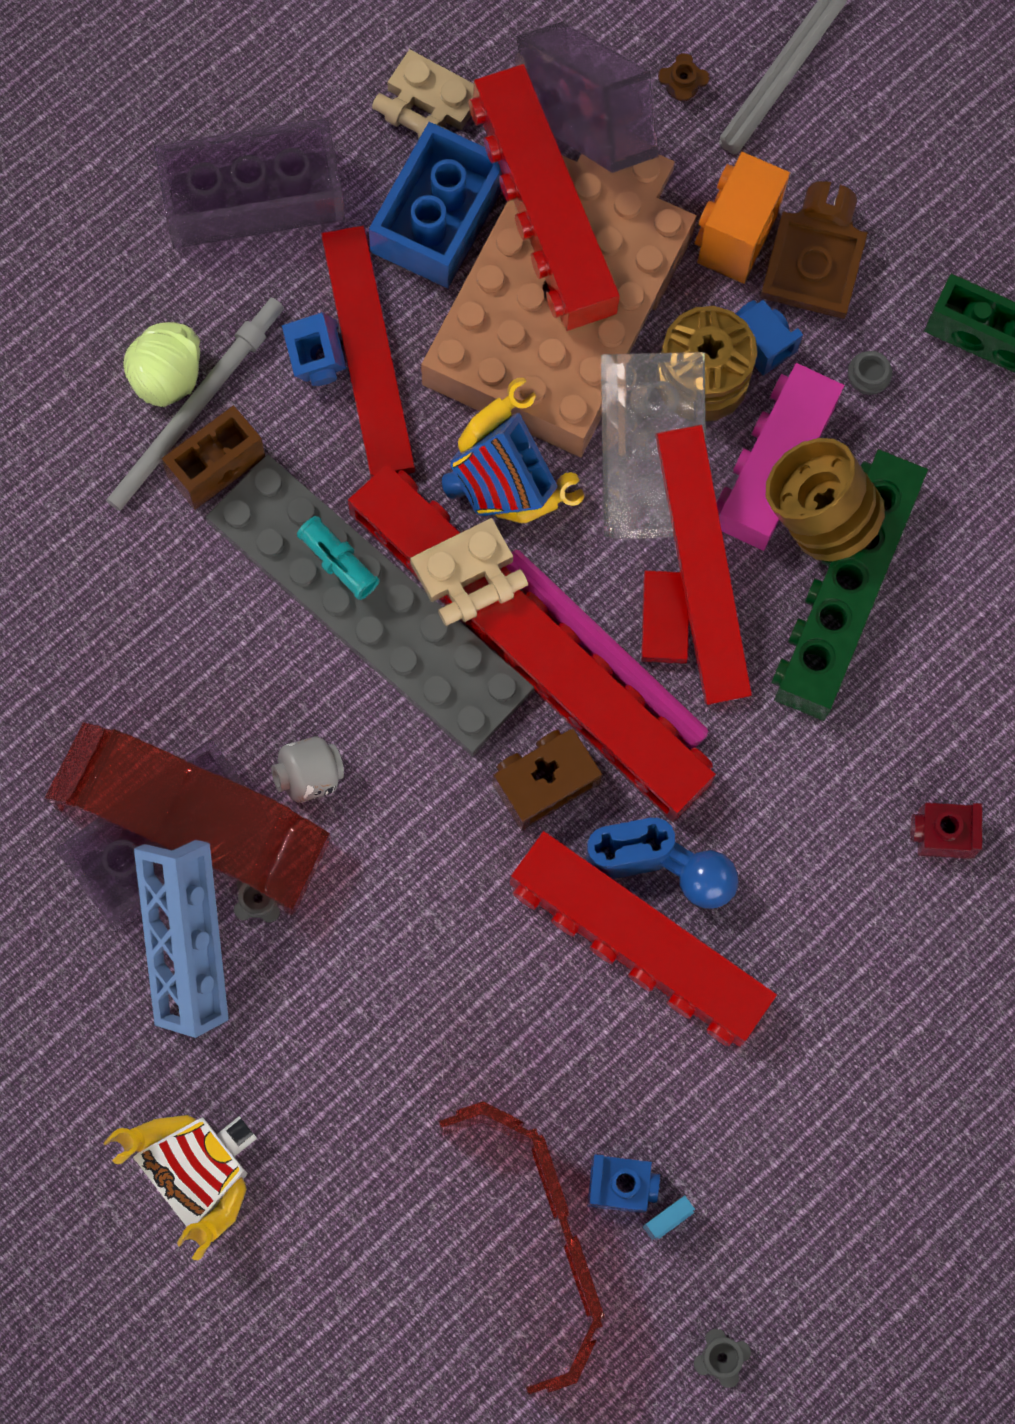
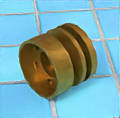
M716 306L695 307L677 317L667 330L657 372L659 392L668 407L681 417L697 422L717 421L736 410L745 398L757 358L756 339L747 322L734 312Z
M816 438L801 442L783 454L772 467L766 481V499L771 509L782 524L788 528L803 552L816 560L836 561L854 555L865 548L878 534L885 517L884 500L877 488L863 471L848 446L836 439Z

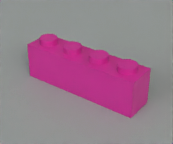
M798 363L795 364L789 377L783 374L780 375L770 396L771 399L777 402L770 414L762 411L751 434L758 439L752 451L743 449L732 473L739 475L733 489L725 486L717 500L722 532L765 551L779 522V518L773 512L766 499V481L771 469L785 452L801 442L821 438L845 385Z

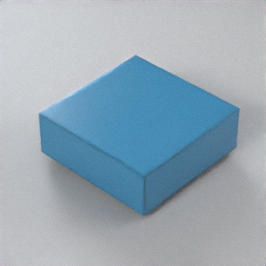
M684 1195L642 1227L651 1240L655 1239L657 1241L694 1214L693 1210L695 1208Z

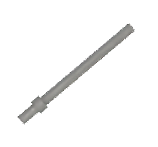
M271 297L251 322H244L234 335L236 341L106 499L113 508L118 511L123 509L161 462V458L170 451L250 351L256 352L266 339L264 333L284 310L283 305L279 301Z

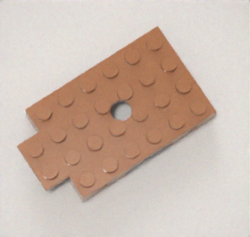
M595 127L577 162L565 156L562 157L619 292L620 298L617 314L566 331L561 317H553L548 301L544 297L543 287L546 279L545 277L538 279L535 274L530 256L534 250L530 240H522L515 222V214L518 211L512 200L506 203L421 364L423 386L478 411L484 409L497 398L501 400L508 396V386L514 379L525 378L526 382L515 389L514 397L518 400H523L529 394L535 392L534 403L527 408H513L511 410L512 415L520 412L532 436L582 458L619 384L621 369L652 309H657L692 240L697 217L693 213L659 199L674 170L675 161L598 127Z

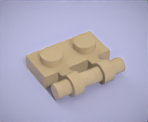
M409 49L387 82L388 91L398 97L392 100L379 93L372 105V109L385 115V121L396 127L402 124L418 133L419 139L428 122L442 128L448 123L462 130L471 116L468 100L473 98L474 84ZM415 105L431 115L425 118L412 111L411 108Z
M492 518L410 558V563L431 602L449 595L452 603L438 609V613L445 626L460 619L466 622L477 616L476 611L496 601L502 604L514 598V592L528 586L527 579L521 569L507 576L501 573L500 568L513 562V555ZM484 576L489 585L469 595L463 589L464 586Z

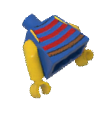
M516 378L509 384L508 396L503 400L500 398L495 399L472 417L458 439L459 451L450 460L453 471L443 475L442 487L450 499L467 496L475 513L480 516L495 515L498 518L523 524L558 509V503L562 501L570 506L580 504L584 499V492L582 489H578L572 493H565L567 487L575 485L580 481L576 473L568 472L561 475L556 484L520 412L512 415L511 410L513 408H527L534 403L536 397L535 392H532L526 399H516L514 397L515 389L526 382L525 378Z

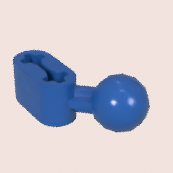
M646 818L601 827L590 835L587 843L586 861L610 878L617 879L665 868L680 877V887L684 896L693 905L701 908L713 909L727 904L735 896L739 886V875L736 867L725 854L713 850L702 851L696 854L692 853L675 842V832L672 826L660 818ZM654 838L656 845H661L660 850L653 851L651 845L646 844V839ZM609 847V851L615 854V858L606 860L605 854L600 853L601 848Z

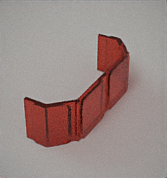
M88 723L81 725L45 796L47 802L51 803L60 812L63 811L65 806L84 810L170 850H175L194 840L210 843L212 869L249 885L283 906L285 913L290 916L297 911L331 838L329 832L295 813L291 808L278 803L276 800L220 775L213 774L131 735Z
M482 1101L455 1111V1116L440 1120L439 1129L441 1135L444 1136L479 1123H484L530 1147L588 1319V1324L566 1371L524 1386L525 1392L528 1395L541 1390L549 1393L578 1382L597 1339L591 1340L597 1328L603 1327L601 1320L605 1319L579 1239L577 1235L572 1236L567 1221L570 1213L543 1134L538 1135L536 1128L532 1130L523 1128V1121Z

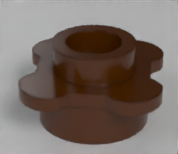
M687 53L677 55L676 62L668 68L660 69L658 73L660 84L666 86L667 92L673 98L683 102L694 97L699 87L707 86L710 78L709 73L706 70L699 69L693 63V57ZM686 75L688 78L686 80H683L680 78V76Z

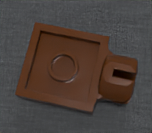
M818 181L808 187L802 209L799 213L782 212L760 298L845 319L868 232L860 231L853 227L852 220L857 205L856 194L848 187L840 184L834 205L827 204L826 201L831 182Z

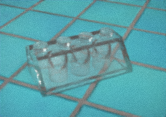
M705 352L601 355L604 536L615 539L674 537L655 433L702 425L706 442Z

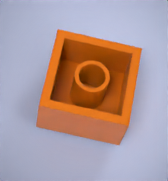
M742 151L735 166L727 164L717 185L719 192L715 201H708L699 221L701 228L695 240V245L700 247L697 263L745 284L780 212L790 172Z

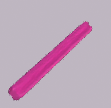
M516 549L511 552L513 562L505 567L511 573L519 569L522 570L528 582V586L522 588V590L526 593L532 592L547 607V613L558 624L563 622L568 625L579 637V644L591 655L595 653L602 657L612 668V675L624 687L630 685L635 688L645 699V707L657 718L663 716L670 721L680 734L678 738L687 747L695 748L707 737L708 729L520 550Z

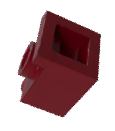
M924 803L918 810V814L912 815L910 826L911 841L918 842V856L973 859L982 850V803H973L972 805ZM952 821L955 825V833H945L941 829L940 822Z

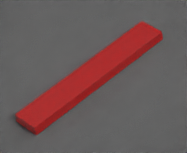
M364 225L321 233L370 478L386 464L396 473L400 470L407 474L415 473Z
M697 425L655 433L704 702L709 705L752 696L703 426Z

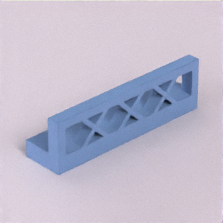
M194 840L172 851L143 844L134 848L154 1024L155 1026L196 1038L229 1020L210 843ZM153 862L163 865L164 885L154 874ZM159 906L169 918V930L159 918ZM164 950L174 962V975L165 964ZM169 994L179 1006L180 1016L170 1014Z

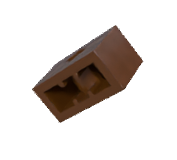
M233 405L161 459L168 479L191 507L196 510L258 464L265 457V451L260 435Z
M573 728L563 734L559 730H554L536 742V750L524 757L520 753H515L496 766L498 772L493 774V787L521 831L600 785L602 773ZM541 768L545 773L554 771L552 783L548 784L544 778L535 781L537 769Z

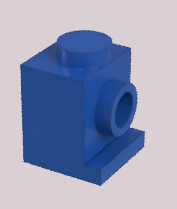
M752 300L736 313V315L747 322L755 336L757 358L754 366L763 376L798 352L803 337L802 332L798 328L790 332L789 324L783 314L777 309L772 310L764 300L759 303Z
M321 312L282 325L294 377L305 382L310 381L312 386H322L336 381V372L347 369L337 332L339 327L336 319ZM323 347L325 358L316 360V352Z
M594 1154L591 1164L587 1207L645 1213L648 1202L657 1203L660 1174L651 1173L652 1162ZM626 1174L633 1178L634 1188L631 1192L624 1193L617 1188L616 1180L620 1175Z

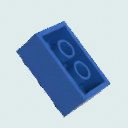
M428 122L369 227L370 252L448 289L502 192L499 176L503 174L498 162H490L485 147Z

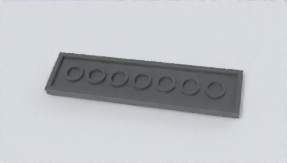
M268 454L206 516L209 525L472 757L534 692V686L462 623L456 621L445 626L438 613V609L442 608L438 602H431L427 593ZM314 516L319 517L341 542L347 541L355 549V557L379 579V584L371 594L362 600H358L334 573L328 574L321 567L323 561L297 537L298 530L307 520Z

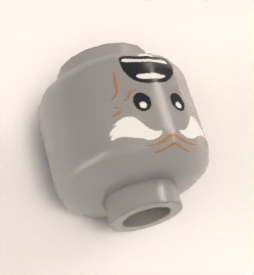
M318 736L284 745L278 752V764L271 767L273 781L279 792L286 791L288 796L297 803L330 795L337 789L338 780L344 777L343 763L337 747L333 743L327 744L324 739Z

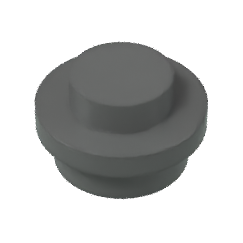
M876 351L862 352L851 360L847 372L848 380L852 387L860 393L867 395L878 394L888 387L892 378V367L883 354Z

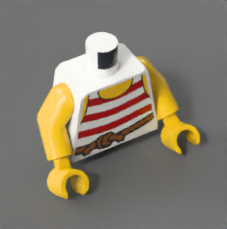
M189 1115L154 1119L130 1130L119 1128L104 1141V1145L115 1141L123 1146L124 1152L118 1154L112 1160L115 1164H122L135 1151L139 1152L133 1157L186 1225L177 1245L180 1247L185 1240L189 1239L196 1241L200 1247L196 1250L192 1259L198 1261L203 1257L211 1242L216 1240L237 1219L247 1190L243 1179L248 1173L235 1156L257 1138L240 1116L216 1134L203 1117L196 1120Z

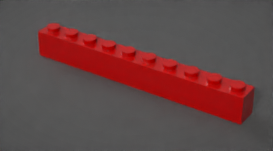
M386 464L348 499L349 513L352 518L419 580L410 563V558L460 534V532L449 523L451 518L439 503L434 500L428 503L417 493L419 487L406 472L400 470L396 473ZM507 567L500 568L504 576L511 574ZM484 576L464 586L463 589L469 595L489 585ZM521 590L513 593L514 598L502 604L496 601L476 611L477 616L466 622L460 619L492 651L534 686V691L672 823L711 786L716 774L711 770L713 764L708 757L697 748L689 750L678 739L680 734L675 726L663 716L655 718L644 707L646 701L642 695L632 686L626 685L623 687L611 676L613 670L610 665L598 654L594 653L590 656L578 645L580 639L577 634L565 623L561 622L557 625L545 614L548 611L547 607L532 592H528L525 595ZM449 595L439 599L445 606L452 603Z

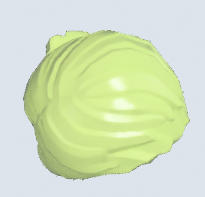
M175 322L155 324L148 327L128 347L123 362L125 375L135 393L146 403L166 407L192 393L199 373L200 339L192 328Z

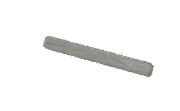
M818 0L721 134L719 144L723 149L731 154L740 152L844 7L847 0Z

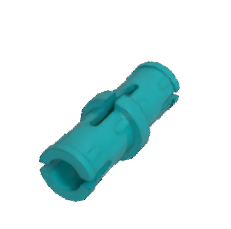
M317 516L310 518L300 527L297 537L323 561L321 567L328 574L334 573L358 600L366 598L374 591L379 584V579L355 557V549L347 541L341 542Z

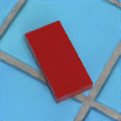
M644 571L641 662L686 664L688 660L689 616L681 572Z

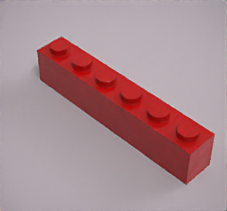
M521 64L475 79L473 98L468 100L470 113L475 125L482 124L487 137H484V145L490 162H498L503 175L499 176L503 195L507 202L513 200L518 211L515 214L518 232L522 240L529 239L534 250L530 254L531 262L538 279L544 277L550 289L546 296L553 317H561L566 331L616 315L620 298L619 292L525 65Z
M545 831L541 833L511 875L510 885L515 888L513 895L520 902L533 910L538 905L553 915L551 922L557 928L572 937L578 932L592 942L589 948L594 954L607 963L613 964L617 960L629 968L631 971L628 976L636 984L650 992L654 987L670 997L667 1004L673 1010L688 1019H691L693 1014L709 1025L706 1029L707 1033L725 1046L730 1047L733 1042L741 1047L777 996L772 990Z

